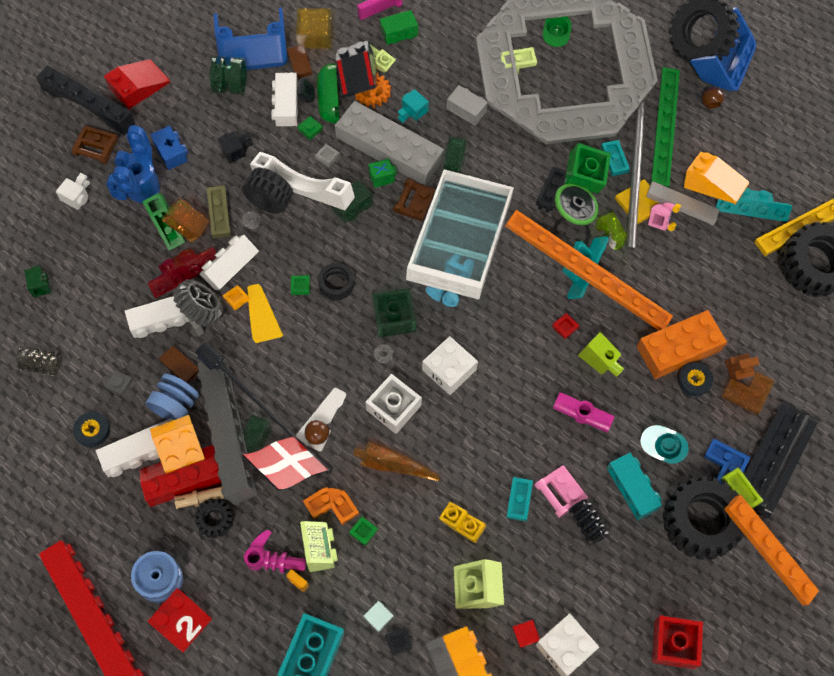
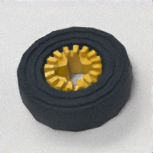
M699 362L685 364L680 369L677 377L681 390L691 396L706 394L713 384L711 370ZM694 375L699 380L697 383H694V380L691 379Z
M98 412L82 414L73 426L74 437L78 443L85 447L101 445L106 441L110 433L108 420ZM90 426L96 428L93 433L87 432L90 430Z

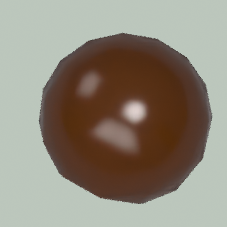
M710 87L703 92L702 103L705 107L713 109L722 105L724 94L719 88Z
M310 421L304 430L305 438L311 444H323L328 439L329 428L323 421Z

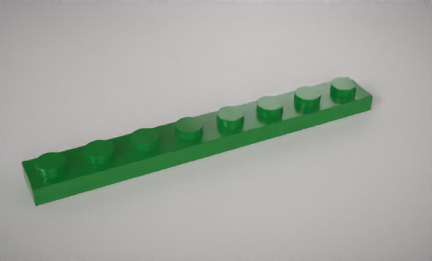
M663 67L661 71L651 183L653 181L669 188L680 70Z

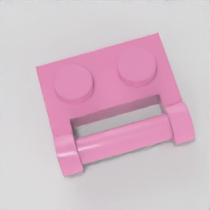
M564 465L534 485L537 490H541L556 510L555 514L558 518L568 513V509L571 506L588 498ZM549 483L552 484L567 505L562 506L548 488L547 485Z

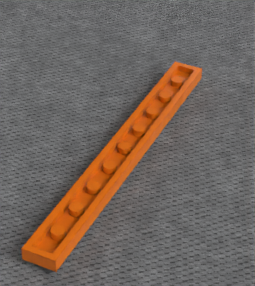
M518 210L514 212L505 227L657 330L666 328L673 315Z

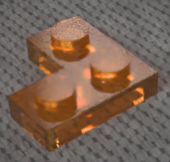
M756 372L749 387L731 379L722 398L758 415L775 381Z

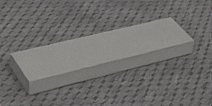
M653 181L646 196L662 204H680V212L711 225L715 224L719 213L718 208Z

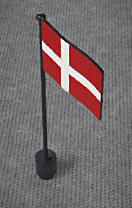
M206 341L198 347L195 353L205 366L211 371L221 369L291 436L290 438L276 441L257 452L242 455L278 491L285 490L311 476L324 472L330 474L332 472L331 467L329 468L223 366L225 356L212 343L209 344Z

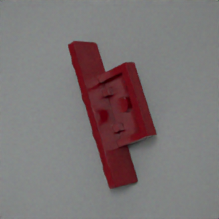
M211 247L196 255L190 248L180 252L179 255L172 259L165 260L158 266L162 275L147 283L153 296L158 298L176 288L183 281L191 280L200 275L203 271L202 267L209 260L213 262L217 258L215 256V249Z

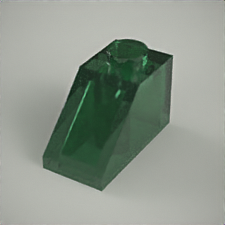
M449 136L443 170L462 173L466 157L467 140Z

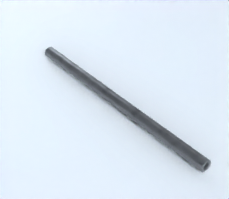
M641 102L636 109L626 250L629 252H633L636 249L645 118L644 102Z

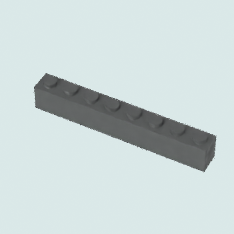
M223 360L225 362L223 366L229 371L227 362ZM200 362L198 363L199 372L197 374L202 384L201 393L205 398L204 408L208 413L209 420H207V424L212 433L211 442L215 447L216 453H214V458L219 467L217 473L223 486L221 493L226 500L228 499L236 505L256 496L257 493L250 463L242 457L243 454L248 453L232 381L221 369L211 371Z

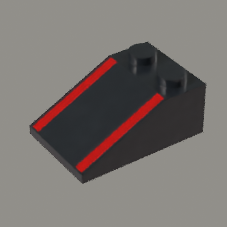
M368 40L358 42L349 47H343L336 51V65L343 98L376 88V59Z

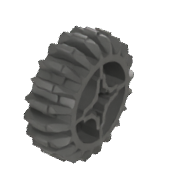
M187 279L177 286L173 294V301L176 303V307L180 309V313L188 317L191 322L194 321L197 325L201 324L204 327L218 321L223 312V305L220 303V298L216 297V293L207 288L206 284L203 285L200 281L196 282L193 279Z

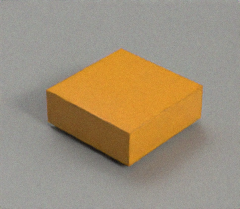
M238 285L223 295L225 301L234 311L250 300L248 295Z
M292 569L288 572V581L302 592H305L309 587L308 582Z

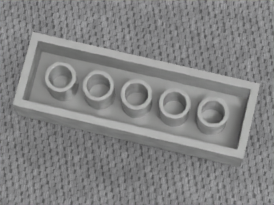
M356 101L351 104L335 125L336 138L378 161L389 159L391 165H395L396 171L424 186L444 161L443 148Z

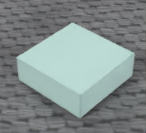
M379 601L364 615V618L378 632L394 617Z

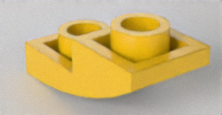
M449 502L439 517V520L474 543L477 542L486 528L485 523L469 515L466 510L452 502Z

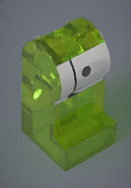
M612 212L597 218L595 227L598 232L604 231L605 235L609 238V246L615 250L623 248L627 234L615 213Z

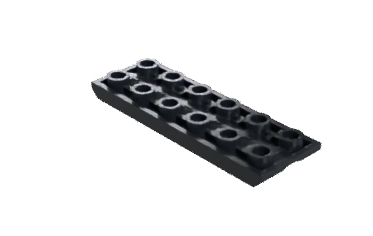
M784 401L779 405L744 473V476L763 500L753 510L767 519L772 515L818 424L816 418Z

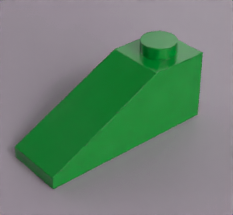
M157 193L142 201L168 250L170 251L184 244V237L163 195Z

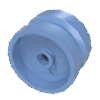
M153 551L139 557L135 562L131 572V582L135 590L148 601L163 603L176 588L181 590L183 572L170 555L165 552Z

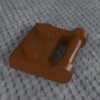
M84 125L72 148V154L86 156L99 160L100 163L107 164L110 154L118 141V136ZM86 145L103 151L102 153H97L82 147Z
M406 179L398 202L394 204L392 210L395 213L423 222L436 189L415 183L412 179ZM410 191H416L409 207L405 208L404 204Z

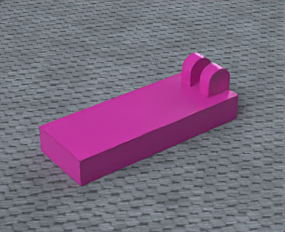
M367 0L357 5L358 17L360 20H363L394 5L401 7L402 0Z

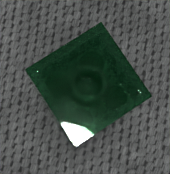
M410 288L372 294L378 338L416 332V320Z

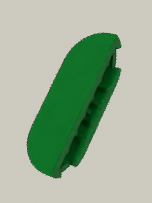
M336 63L323 66L317 75L318 112L323 120L330 123H337L339 121Z

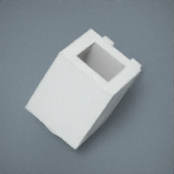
M80 173L75 182L66 178L56 190L60 201L77 210L84 205L89 197L85 190L90 184L86 180L87 176Z

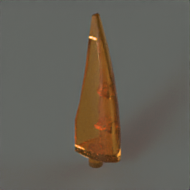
M368 441L365 450L355 448L353 456L362 458V466L374 470L413 475L438 481L441 478L413 459L371 441Z

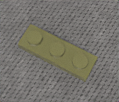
M225 186L207 188L212 238L231 236Z

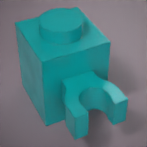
M415 89L410 93H406L402 98V109L398 111L400 115L398 120L404 123L409 116L415 121L419 120L429 112V101Z

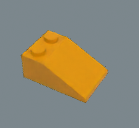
M700 152L687 169L684 188L736 204L748 187L749 181L719 157L710 153Z

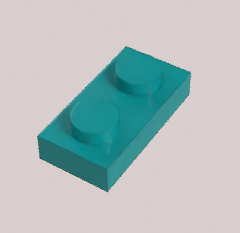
M619 140L602 143V151L611 153L609 164L611 175L617 176L629 173L630 167Z
M513 477L506 518L527 521L533 480Z

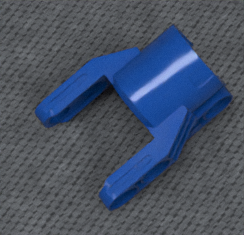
M132 125L128 129L127 139L133 153L117 152L114 160L117 167H115L113 174L109 175L106 185L112 197L118 200H126L129 197L135 202L143 203L142 201L159 193L160 183L152 165V150L147 134L143 128Z

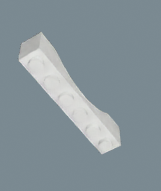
M259 152L250 163L252 171L254 168L261 167L282 176L291 185L294 193L339 209L346 210L355 198L350 182L336 177L326 180L307 177L290 169L274 156Z

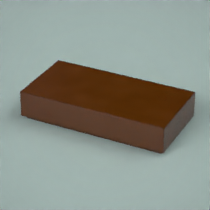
M304 46L287 48L293 72L297 74V79L312 75Z
M174 346L169 348L159 358L162 364L186 383H189L198 375V367Z

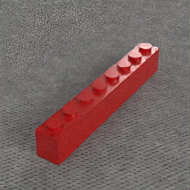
M60 540L39 553L42 562L105 676H144L139 668L136 670L133 662L135 658L130 650L125 651L122 645L125 641L120 632L115 633L112 627L115 625L109 613L105 615L102 609L105 607L102 599L99 596L95 597L92 591L95 589L92 581L89 578L85 579L83 565L80 561H75L73 555L76 553L71 544L66 545Z

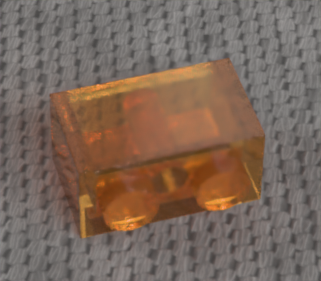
M181 198L172 203L162 219L163 222L191 243L201 236L209 222L201 212L196 211L187 201Z

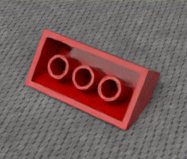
M210 445L201 449L205 459L165 473L161 462L140 469V483L147 504L153 507L173 500L174 496L189 494L193 490L199 491L222 483L217 473L219 470L218 463L214 458V453H216L215 447Z

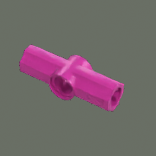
M561 392L553 406V409L573 417L578 423L589 424L608 433L615 417L593 407L588 401H579ZM579 410H585L588 415H582Z

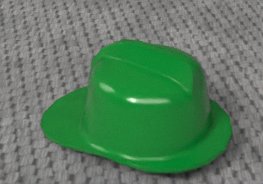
M569 17L546 18L543 29L544 41L553 47H561L567 44L571 33Z

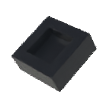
M305 79L298 80L297 96L307 103L313 102L314 86Z
M405 627L385 635L392 657L412 649Z

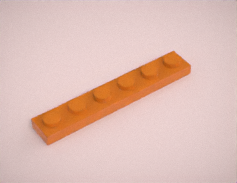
M742 495L735 496L724 510L802 605H809L819 592L817 587Z

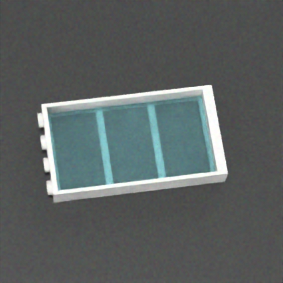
M443 170L408 264L406 280L480 299L512 199L514 187Z

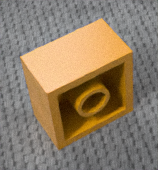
M189 415L150 429L165 473L205 459Z

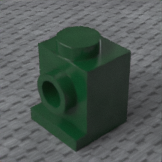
M33 266L30 269L24 270L27 289L33 298L52 293L48 285V275L46 272L43 273L42 267Z

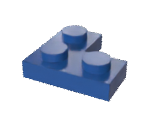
M714 438L704 455V458L722 467L716 478L719 479L718 483L723 484L720 480L723 476L738 467L743 473L750 459L749 456Z

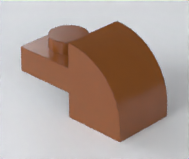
M749 353L730 357L724 361L729 375L734 380L755 376L754 367L760 364L758 356L750 358Z

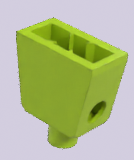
M601 332L578 355L600 374L609 370L617 377L624 370L616 361L621 356V353Z

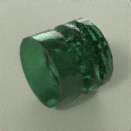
M213 56L209 73L212 92L219 93L221 91L222 94H225L229 86L231 94L243 95L246 87V62L244 57H231L228 65L226 56L221 57V60L219 56Z

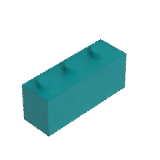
M630 452L610 462L606 469L638 521L658 511L662 506V500L659 494L654 492L650 486L651 481L649 477L641 471L638 459L633 457Z

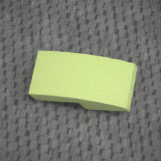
M370 44L376 59V69L386 73L396 59L383 49L378 51Z

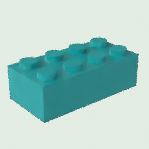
M303 613L277 676H328L345 634L344 629Z

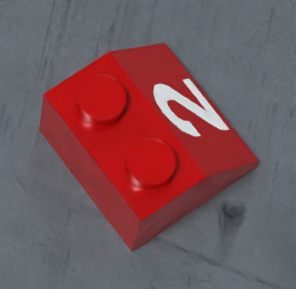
M176 588L147 622L184 653L212 618Z

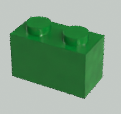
M412 10L381 18L380 31L386 45L395 44L399 41L418 36V24Z

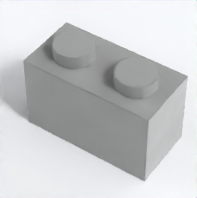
M459 85L448 97L446 109L475 126L487 112L488 102L484 98L471 93L469 89Z

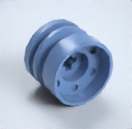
M164 374L161 378L162 382H158L156 385L162 393L153 391L145 402L146 406L166 420L170 418L176 420L187 416L188 411L183 406L192 407L194 405L193 401H196L199 397L198 392L182 379L170 374Z

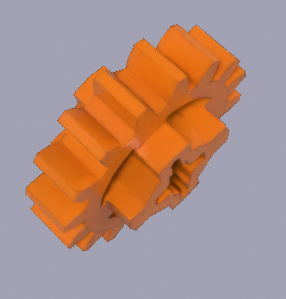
M376 73V88L355 94V100H359L360 104L365 103L367 108L369 105L375 108L376 104L381 107L382 102L387 103V98H390L391 85H389V80H385L384 75L378 77V73Z

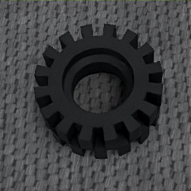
M208 499L207 503L205 501L202 502V507L198 506V512H195L194 515L196 517L194 519L195 524L206 537L216 539L217 536H220L221 538L233 526V513L228 504L226 505L223 500L215 499V501H212V499ZM211 512L221 513L222 520L218 525L211 526L207 524L206 519Z

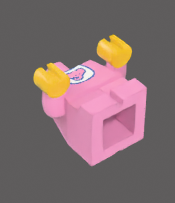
M672 203L655 205L651 210L648 225L664 231L666 229L673 231L676 228V223L671 222L669 224L672 211L674 213L679 212L681 205H674Z

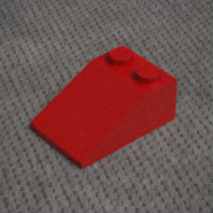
M151 59L119 66L104 75L108 88L128 110L171 83Z

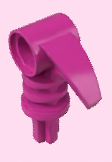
M269 530L261 533L244 554L245 563L249 569L254 571L260 570L262 567H265V570H269L272 567L273 571L279 568L280 573H285L286 569L304 571L306 568V559L287 557V552H283L281 556H278V552L271 555V551L263 549L272 533ZM253 555H259L260 559L257 563L252 564L249 562Z

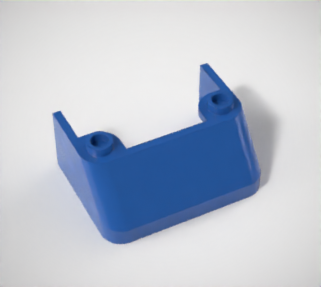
M734 7L733 12L738 16L736 21L740 23V29H737V32L740 34L739 39L735 38L734 43H736L735 48H730V54L727 57L723 56L722 61H719L717 55L695 58L690 61L703 82L727 91H737L756 49L755 38L738 7Z
M279 8L280 21L270 23L267 26V34L233 37L230 28L220 27L218 16L214 14L215 38L219 64L222 70L238 71L280 67L288 62L282 8Z

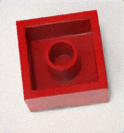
M667 616L657 617L654 622L652 663L688 669L699 668L702 658L703 622Z

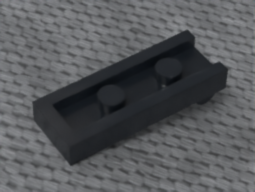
M552 167L536 200L535 205L539 206V210L542 211V208H545L547 213H549V210L553 211L556 192L561 186L565 185L566 171Z

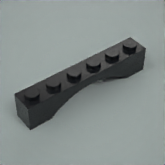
M48 65L36 77L42 90L56 98H65L81 105L110 128L124 136L127 134L129 127L135 124L131 111Z

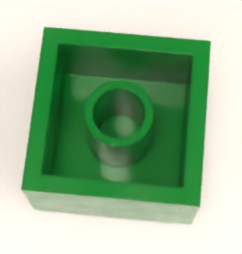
M577 143L569 153L564 184H573L588 189L590 192L599 193L607 183L611 153Z

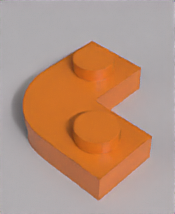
M326 487L303 500L313 519L332 509L341 525H344L359 515L349 496L339 489H328Z

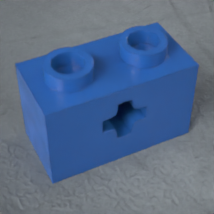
M168 126L150 134L168 170L188 162L186 157L188 151L184 144L181 145L179 143L181 139L177 131L173 132L171 127Z

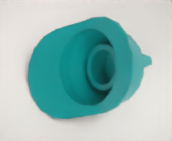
M650 426L641 435L640 441L644 451L666 463H679L688 454L689 447L685 437L664 426Z

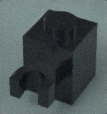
M231 132L217 139L220 150L229 164L245 157L243 148L253 145L249 133H245L240 138H237L235 133Z

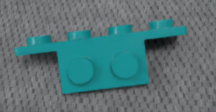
M746 188L736 204L718 199L715 208H718L719 212L787 222L792 205L774 202L772 193L768 191H754Z
M607 236L594 238L589 248L582 241H576L573 248L596 264H599L609 238ZM564 267L562 272L573 281L567 298H582L589 283Z

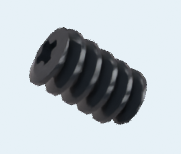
M584 499L571 506L568 511L569 513H575L572 518L573 520H579L577 527H583L581 533L588 534L585 540L586 542L592 541L589 545L591 546L606 538L611 531H603L606 523H598L602 516H594L598 509L591 510L590 507L594 504L593 501L586 502L587 499Z

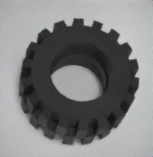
M261 167L253 169L242 187L244 196L253 205L273 214L281 213L293 194L291 185L282 176Z

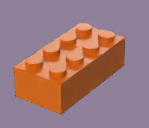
M707 310L641 338L637 349L654 379L681 369L685 364L697 362L722 351L727 340Z

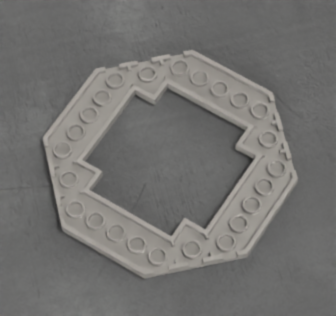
M508 0L502 6L500 12L486 25L484 31L476 37V47L486 101L491 107L545 144L616 136L658 81L645 20L640 16H635L630 12V9L612 0ZM590 14L593 28L610 27L622 84L606 87L608 102L541 109L539 94L521 96L511 37L526 36L525 21ZM503 52H510V55H506L504 58L506 64L512 63V67L505 68L504 62L501 61Z

